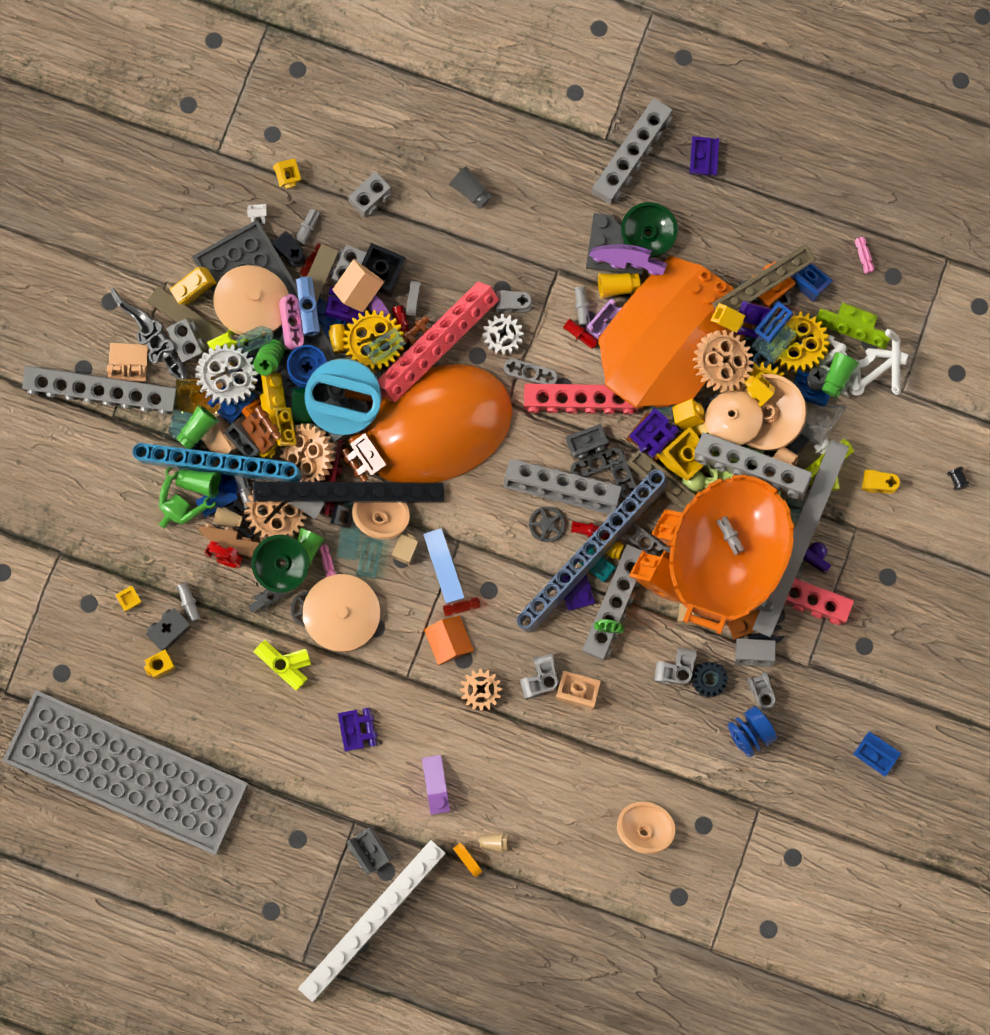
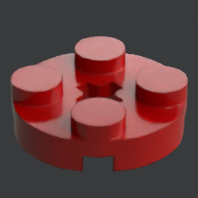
M210 541L204 552L210 559L214 556L217 559L216 562L231 568H236V566L240 568L243 557L238 555V550L232 547L223 548L214 541Z

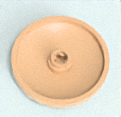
M252 265L240 266L228 271L218 282L214 292V307L221 322L231 331L245 337H264L274 333L282 326L279 302L281 298L289 293L282 280L271 271Z
M765 374L762 376L775 387V392L761 406L763 422L759 433L746 445L760 451H774L786 447L799 436L806 422L807 409L804 397L795 384L782 376ZM745 384L741 385L737 390L748 393ZM731 412L729 416L734 417L736 413Z
M346 574L332 575L316 583L309 591L303 606V621L307 632L317 644L331 651L346 652L361 647L373 636L380 620V606L372 588L363 580Z

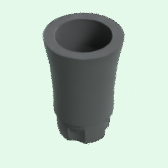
M467 166L449 184V186L460 192L479 209L485 206L492 197L487 188L478 181Z

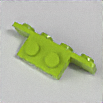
M843 302L838 314L822 308L817 314L816 323L822 321L823 327L876 347L886 349L890 340L885 335V332L874 328L878 315Z

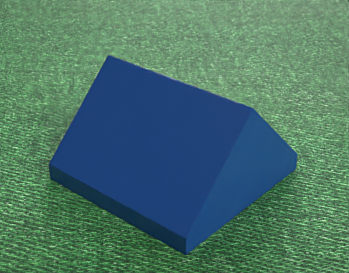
M813 263L790 276L796 282L795 287L812 302L833 281Z

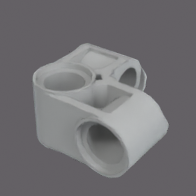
M678 647L676 665L667 662H657L654 682L681 686L689 684L692 678L693 667L695 666L697 650ZM684 671L689 677L687 680L682 681L678 678V673Z
M552 653L533 658L538 676L520 680L524 699L535 698L557 689L558 679ZM547 678H552L555 684L553 687L548 688L544 685V681Z

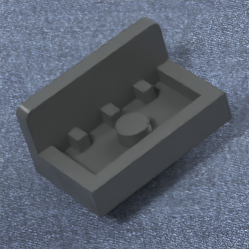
M601 424L565 437L572 458H578V460L588 457L589 453L594 451L600 453L607 450L606 447L610 443L605 436Z
M372 826L347 841L349 851L355 855L359 861L360 868L367 875L375 872L392 860V857Z

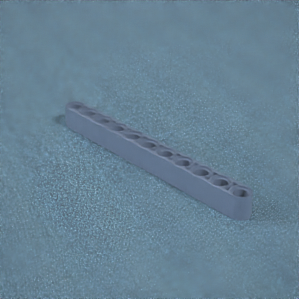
M651 471L517 617V624L524 632L531 633L537 629L665 490L668 482L662 471ZM655 478H662V481L660 483H653ZM643 492H649V495L646 498L640 497V495ZM630 506H636L633 512L627 511ZM617 520H623L622 525L614 526ZM604 534H610L609 539L601 540ZM591 548H597L595 554H588ZM578 562H584L582 568H575ZM565 576H571L568 583H562ZM551 591H558L555 597H549ZM540 604H544V609L540 612H537V606ZM530 618L531 623L528 626H523L524 620Z

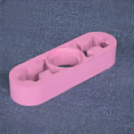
M288 294L280 299L279 306L284 343L288 349L294 350L303 345L304 337L299 301L296 296ZM289 317L294 320V322H295V326H294V327H292V326L289 324V322H288Z

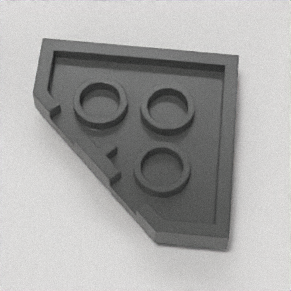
M594 213L586 269L619 274L638 273L642 277L643 268H634L631 266V263H627L625 269H616L611 267L610 263H600L589 256L591 250L595 247L625 244L621 235V226L612 215Z

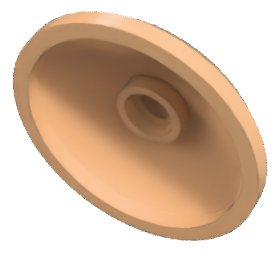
M742 391L724 392L718 395L709 404L705 414V424L710 435L739 446L753 440L759 433L763 422V413L757 400ZM731 412L736 413L734 417H730L729 414Z
M354 503L352 509L353 520L357 527L365 534L378 539H389L400 535L406 529L410 518L406 503Z
M632 803L626 806L618 817V834L622 841L634 851L644 854H656L667 849L674 839L675 824L672 817L666 810L654 803Z

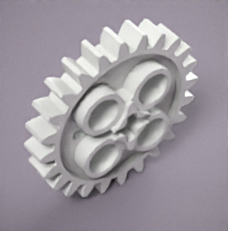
M224 344L223 349L216 345L215 351L209 348V354L204 352V359H199L198 363L200 365L196 367L199 373H196L195 378L200 379L197 381V385H203L200 392L206 391L205 398L212 396V402L218 399L219 405L223 401H226L227 406L230 405L231 401L237 405L238 398L243 402L245 396L250 397L251 392L249 390L254 391L255 386L253 384H256L258 381L256 378H253L258 373L253 371L254 366L250 364L253 361V357L247 359L248 352L242 354L241 347L237 351L234 350L233 344L230 349L227 348L226 344ZM234 360L237 366H230L228 361ZM211 365L217 366V367L219 368V371H218V372L212 371V370L210 369V366H211ZM224 372H226V374L228 375L231 374L230 377L228 378L227 375H223ZM241 378L243 384H237L234 379ZM217 383H222V384H224V385H225V389H223V390L218 389L217 386H216V384H217Z

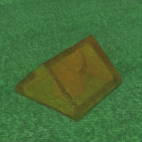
M176 379L179 414L194 413L198 405L205 407L211 413H217V404L213 408L207 404L211 400V396L205 398L207 392H200L203 386L197 385V381L200 379Z

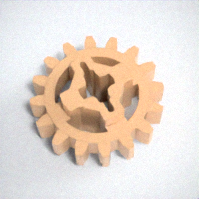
M479 669L478 674L472 670L471 677L465 675L467 682H461L465 688L460 689V692L465 693L461 699L468 700L466 706L472 704V710L479 707L480 712H482L485 706L490 710L491 703L495 706L497 705L495 698H501L497 692H501L502 688L497 687L501 682L500 680H494L495 674L489 676V670L484 674L482 669ZM476 678H486L484 681L476 680ZM492 684H493V687H494V694H493V696H492L491 693L489 692V687H490ZM469 685L473 688L471 696L468 694ZM486 685L484 689L485 694L479 693L476 695L478 691L477 687L479 686L480 688H482ZM478 699H485L487 702L478 703L475 701H477Z

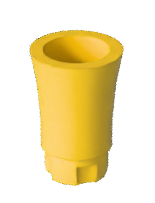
M598 273V290L601 299L631 294L640 287L638 273Z

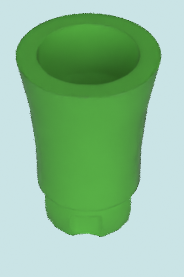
M835 352L831 367L824 380L825 383L822 391L838 398L841 390H844L846 383L859 363L847 355Z
M198 405L186 425L181 429L177 440L184 447L191 449L219 420L205 407Z
M180 469L177 472L175 482L176 486L185 490L215 498L220 491L221 475L219 472Z
M301 528L298 541L308 553L310 566L325 538Z

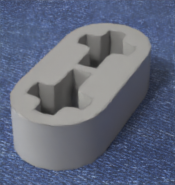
M411 281L406 309L407 316L416 317L421 282Z

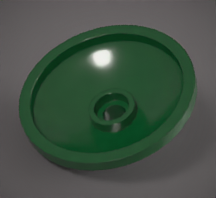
M644 202L632 207L625 214L621 225V235L625 245H634L652 250L650 258L658 257L670 250L676 241L678 233L677 222L672 212L665 206L654 202ZM650 231L652 235L647 236L645 232Z
M278 534L267 537L258 544L252 555L251 566L254 577L261 586L272 592L283 593L294 590L303 583L309 571V557L306 549L297 539L288 535ZM281 559H284L286 561L285 566H282L280 564Z

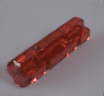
M320 243L316 245L314 252L312 251L308 257L305 267L301 268L300 275L303 277L308 276L321 246Z
M474 597L469 601L467 599L455 602L453 605H444V615L449 616L453 615L454 612L457 614L468 611L470 608H479L481 606L478 597Z

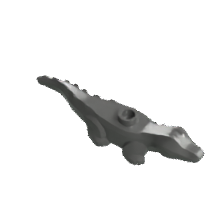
M111 288V294L119 307L136 320L140 331L137 332L138 343L148 347L150 361L154 364L164 362L167 370L179 382L184 383L187 381L185 363H182L181 359L175 355V344L164 332L163 324L153 319L143 310L126 303L119 296L115 288Z

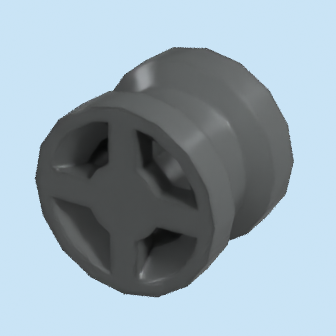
M821 367L813 368L807 378V386L814 391H820L825 383L827 371Z

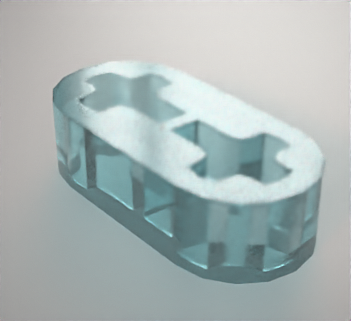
M258 326L241 334L237 338V346L245 352L252 351L271 342L273 332L266 326ZM261 331H265L268 333L265 335V339L261 337L257 338L258 336L262 335ZM245 338L252 340L248 342V347L242 345L245 342Z

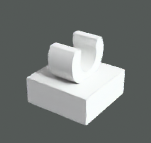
M267 204L248 205L247 214L248 217H251V223L255 221L256 217H260L262 224H265Z

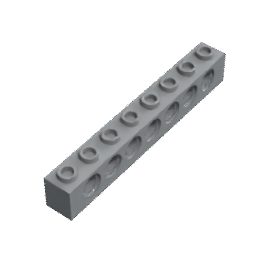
M25 366L22 389H26L29 394L38 395L40 391L46 392V396L57 397L60 394L65 395V399L76 400V397L84 398V402L95 403V400H100L103 405L114 406V403H120L121 407L132 409L133 406H140L142 411H151V408L159 409L158 413L170 414V411H176L179 389L34 366ZM42 377H46L48 380L46 387H42L40 384ZM61 379L67 383L65 390L59 388L58 384ZM80 382L84 383L86 386V389L83 393L79 392L77 389V385ZM98 385L104 387L105 391L102 396L96 393ZM117 388L123 390V397L120 399L115 396ZM135 391L141 392L142 399L140 401L134 399L133 394ZM155 393L161 397L159 404H155L152 401V396Z

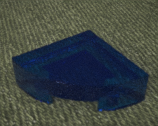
M222 474L218 490L220 492L238 494V486L235 479L231 475Z

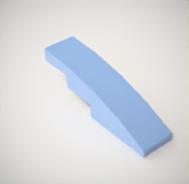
M442 529L423 534L445 603L450 604L464 599Z

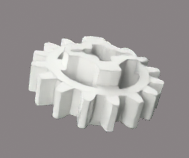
M501 314L500 319L495 315L493 322L491 320L487 321L489 327H483V330L487 333H483L482 338H487L484 341V345L489 344V351L495 349V355L500 351L502 356H505L506 351L511 355L513 348L515 350L519 349L517 343L522 344L523 340L519 337H523L524 333L519 332L522 329V325H516L517 319L511 321V315L506 319L504 314ZM510 326L514 329L516 335L510 331ZM506 329V336L500 341V334ZM490 335L496 339V344L491 340Z

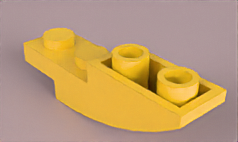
M270 373L267 376L261 375L264 392L260 395L262 409L268 412L271 422L279 428L278 432L282 437L277 440L278 446H295L297 444L291 408H286L281 373Z

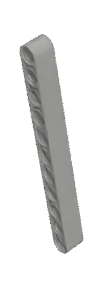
M831 439L794 527L793 548L787 568L779 584L768 598L774 604V608L770 612L760 610L752 630L771 637L849 446Z

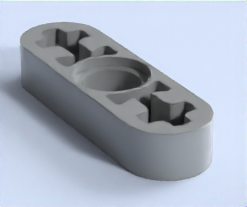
M508 359L504 363V373L508 377L532 384H556L557 374L552 369L516 359ZM515 364V368L521 369V366H524L522 369V376L519 375L518 370H513V372H509V368H507V366ZM527 369H534L536 375L533 378L526 377L525 371ZM539 371H542L541 376L547 377L548 374H551V378L554 380H550L547 383L545 378L540 377V381H538Z

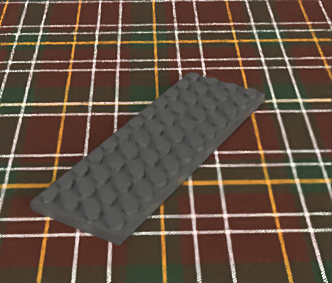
M258 220L192 256L197 267L207 268L215 279L216 284L210 288L213 294L218 282L228 271L236 267L252 265L265 268L274 273L285 284L288 293L296 296L298 299L297 285ZM320 324V334L315 336L303 335V345H312L319 348L324 353L327 362L339 359L338 355L333 353L332 345ZM282 326L270 335L257 337L246 342L244 347L249 356L253 355L256 358L261 345L266 340L275 339L279 341L283 334ZM285 351L278 368L273 373H281L286 408H291L292 412V388L300 387L296 386L289 378L287 360L290 353ZM306 364V367H302L306 373L312 370L309 364ZM324 383L313 388L315 400L325 402L332 398L334 402L337 400L342 407L365 413L370 411L365 401L346 398L344 388Z

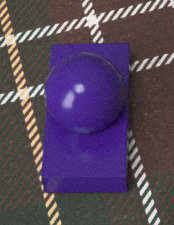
M821 542L812 543L809 549H807L803 560L824 574L832 566L823 560L827 555L826 546Z

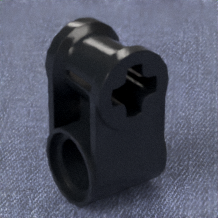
M284 231L272 242L277 252L293 267H301L305 263L306 259L302 248L287 231Z

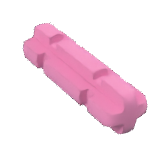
M865 237L857 238L855 244L859 248L857 251L861 263L864 264V273H872L875 268L873 263H871L872 258L868 246H866Z
M321 545L318 551L319 555H321L320 558L324 572H326L325 575L326 577L336 575L328 545Z

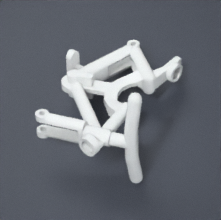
M891 329L885 331V335L892 340L891 351L868 348L866 350V355L868 356L862 360H856L859 365L851 375L852 380L849 379L844 390H841L840 395L842 397L849 398L848 389L855 396L861 395L866 385L891 366V390L895 395L901 393L900 366L901 364H907L909 354L901 352V338ZM831 335L825 341L830 342L829 344L834 346L835 349L825 355L823 361L819 360V367L825 369L827 373L830 369L827 365L833 361L835 352L847 355V346L834 341L835 337ZM876 357L889 358L861 380V368L874 362Z

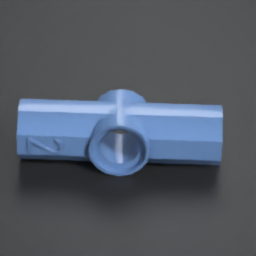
M307 276L296 279L303 335L315 336L320 334L313 279ZM306 303L313 305L309 310L303 308Z

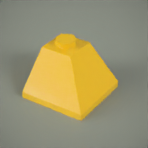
M690 427L663 448L664 450L656 455L670 471L686 481L704 466L694 459V451L700 438Z

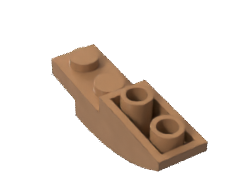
M205 524L204 527L199 526L200 533L208 541L217 542L226 549L227 547H232L238 550V555L252 560L254 550L259 544L252 542L253 539L241 537V540H238V532H235V529L230 527H224L222 530L216 529L215 525Z

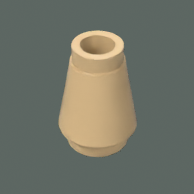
M217 507L213 522L218 523L217 525L240 527L243 516L227 508Z
M501 833L480 837V848L501 853L508 851L509 836Z

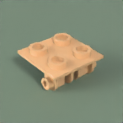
M110 343L109 365H107L108 378L146 382L148 347L142 344Z

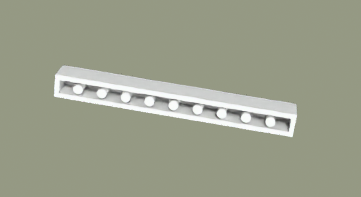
M430 840L301 984L298 990L311 1002H314L446 853Z

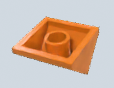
M460 615L442 619L424 629L438 665L474 652Z

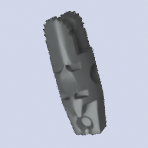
M266 589L254 596L256 601L248 607L252 613L259 608H262L264 611L294 590L277 593ZM269 592L274 594V598L271 600L267 598Z

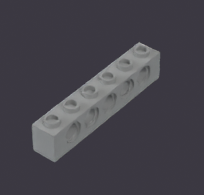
M655 98L652 99L592 187V194L609 205L620 198L622 187L628 186L632 179L631 174L634 170L637 172L642 165L641 159L643 156L647 157L653 148L651 146L654 140L657 142L663 133L661 131L664 126L667 127L672 121L671 108ZM657 120L659 124L654 126L649 121ZM644 134L647 135L649 139L641 140L639 136ZM634 149L638 151V154L631 155L629 151ZM624 164L627 165L628 169L623 171L618 166ZM614 179L618 182V184L612 186L608 183V181Z
M704 432L694 451V459L702 465L709 464L718 471H727L733 475L759 478L778 490L777 492L786 493L793 499L799 498L803 500L811 481L812 472ZM717 451L720 455L715 457L711 453ZM732 458H736L739 461L737 463H731L729 460ZM749 465H755L757 468L755 470H750L747 467ZM773 472L775 475L768 477L765 473ZM789 478L792 479L793 482L787 484L783 480Z
M513 459L509 460L503 488L610 515L617 508L621 492V486L613 483H605L593 478L589 479L577 474H569L557 469H549L537 464L533 465Z
M626 545L594 622L604 620L605 617H612L614 621L624 622L627 612L624 611L627 604L631 605L635 594H632L634 586L638 588L640 584L629 577L630 573L626 570V566L629 564L635 565L642 550ZM623 581L627 582L629 584V589L625 591L621 590L619 588V583ZM614 599H619L622 603V606L620 608H614L611 604V601ZM593 623L582 653L601 661L604 660V657L609 658L613 648L609 645L612 639H617L618 634L596 630ZM599 634H604L607 637V641L599 643L596 637Z

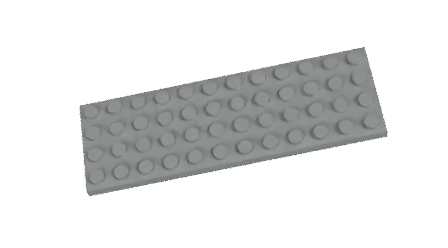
M35 690L2 760L7 764L214 855L218 853L248 786L247 782Z

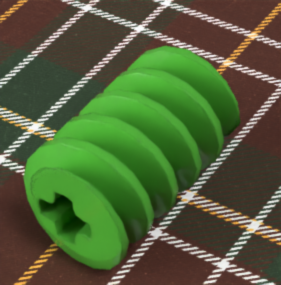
M275 339L266 340L261 345L254 359L253 366L256 372L263 376L275 372L285 354L284 345Z

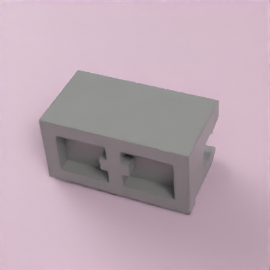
M736 640L734 665L774 666L775 641Z

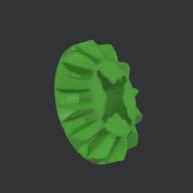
M602 619L594 622V628L601 632L618 634L623 633L625 630V626L618 621Z

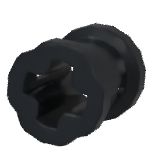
M958 467L947 473L954 484V491L970 485V482L964 476L963 467Z

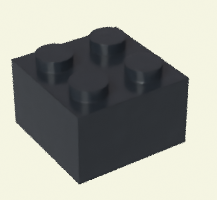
M371 243L362 265L385 281L379 292L392 297L406 266V257Z

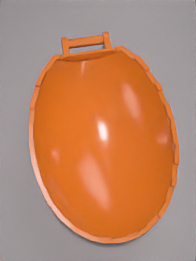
M447 364L432 367L395 403L382 397L381 406L374 421L367 428L360 431L361 434L348 439V443L350 445L361 435L368 433L388 463L386 467L378 472L380 477L393 483H440L473 470L496 452V449L504 441L510 429L512 419L510 396L502 382L484 369L464 364ZM357 457L358 460H359V462H360V465H361V466L364 465V464L362 463V461L360 460V458Z
M732 475V478L724 480L720 478L708 484V487L703 491L698 492L695 498L683 510L674 531L669 566L674 590L682 604L687 608L683 619L684 623L688 624V622L715 630L717 634L721 635L726 622L738 619L755 610L769 598L779 584L791 557L794 541V524L792 523L791 511L786 501L779 496L778 490L769 483L746 475ZM725 516L728 517L734 531L738 532V538L745 548V552H740L738 556H734L731 547L723 539L724 535L716 523L719 519L722 521L721 518Z

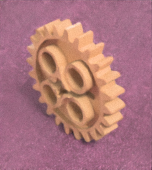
M719 330L714 333L711 332L707 334V337L701 339L702 343L700 342L696 345L699 349L695 350L694 353L698 357L694 358L693 361L698 362V365L694 366V369L700 370L696 375L703 376L701 382L707 381V388L713 385V391L720 388V392L723 393L726 389L728 392L733 391V388L735 390L739 389L740 385H744L745 380L750 377L747 373L753 371L749 367V365L754 364L753 361L749 360L753 354L747 353L750 347H744L746 340L740 342V335L733 337V331L728 334L726 330L721 331V333ZM721 344L725 346V352L722 350ZM709 356L713 359V364L709 362ZM734 358L738 361V366L735 365ZM721 371L725 373L726 378L722 377Z
M304 423L295 425L294 431L297 445L280 448L284 452V455H281L280 458H283L285 462L294 463L300 469L301 478L298 482L324 481V476L330 475L327 469H333L330 462L335 461L331 457V454H334L335 451L330 450L333 443H328L331 437L325 436L326 431L321 430L315 424ZM290 469L288 471L290 472L289 477L294 475L295 469Z
M253 495L248 496L251 502H246L245 506L250 509L245 510L244 513L250 516L246 518V521L252 522L249 528H256L254 534L261 533L260 539L264 536L270 537L278 534L294 537L292 532L298 534L300 531L297 527L302 528L304 526L301 521H305L307 518L302 515L305 512L288 504V502L265 524L264 520L282 502H253ZM286 507L292 508L294 514H293V515H288V514H286L285 508H286ZM258 508L266 509L267 515H260ZM272 521H278L281 524V528L275 529L272 526Z

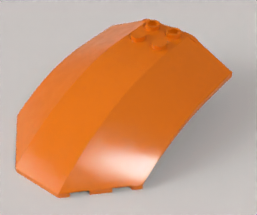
M669 255L664 263H667L664 274H651L624 304L598 339L602 368L605 375V386L635 408H643L644 406L670 407V405H678L694 399L707 382H701L703 376L696 375L700 370L694 369V366L698 365V362L693 361L694 358L698 357L694 353L695 350L699 349L696 345L700 342L702 343L701 339L707 337V334L711 332L714 333L717 330L720 333L723 330H726L727 334L731 332L711 321L715 312L712 303L734 288L700 264ZM747 322L743 324V327L753 329L756 326ZM741 334L739 341L741 342L746 335ZM721 344V348L725 352L726 348ZM709 356V362L713 364V359Z

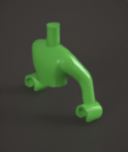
M171 467L165 470L167 477L162 485L159 497V508L165 517L158 525L163 529L166 528L171 520L183 525L204 510H213L216 507V502L211 506L207 505L210 497L205 498L203 504L189 512L188 510L191 505L177 494L167 500L172 480H175L177 472L173 476H169V472L172 470Z

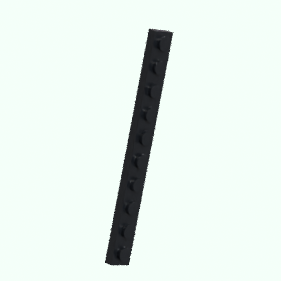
M254 481L253 502L443 503L444 483Z

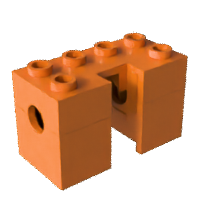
M665 509L652 535L671 547L674 531L682 513ZM642 551L629 577L662 599L682 603L674 590L670 576V553L663 551L659 557Z

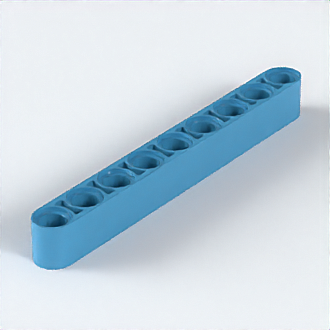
M145 443L135 445L132 450L133 456L139 462L148 465L219 472L225 475L279 482H298L301 478L300 469L294 463ZM143 450H147L146 455L144 457H140V452ZM165 452L164 458L158 460V455ZM183 454V460L176 462L177 457ZM202 457L201 463L195 465V459ZM220 459L219 466L213 467L214 461ZM234 462H239L238 468L231 469ZM253 464H258L257 470L250 472V467ZM275 466L276 472L269 474V469ZM290 469H295L294 475L288 477L287 472Z

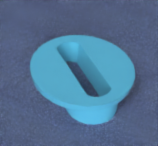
M335 359L322 364L312 373L305 388L304 398L307 412L317 426L328 433L344 436L358 433L374 421L381 406L382 396L379 382L368 367L351 359ZM318 382L368 394L372 396L373 406L370 411L365 413L318 401L313 397V388Z

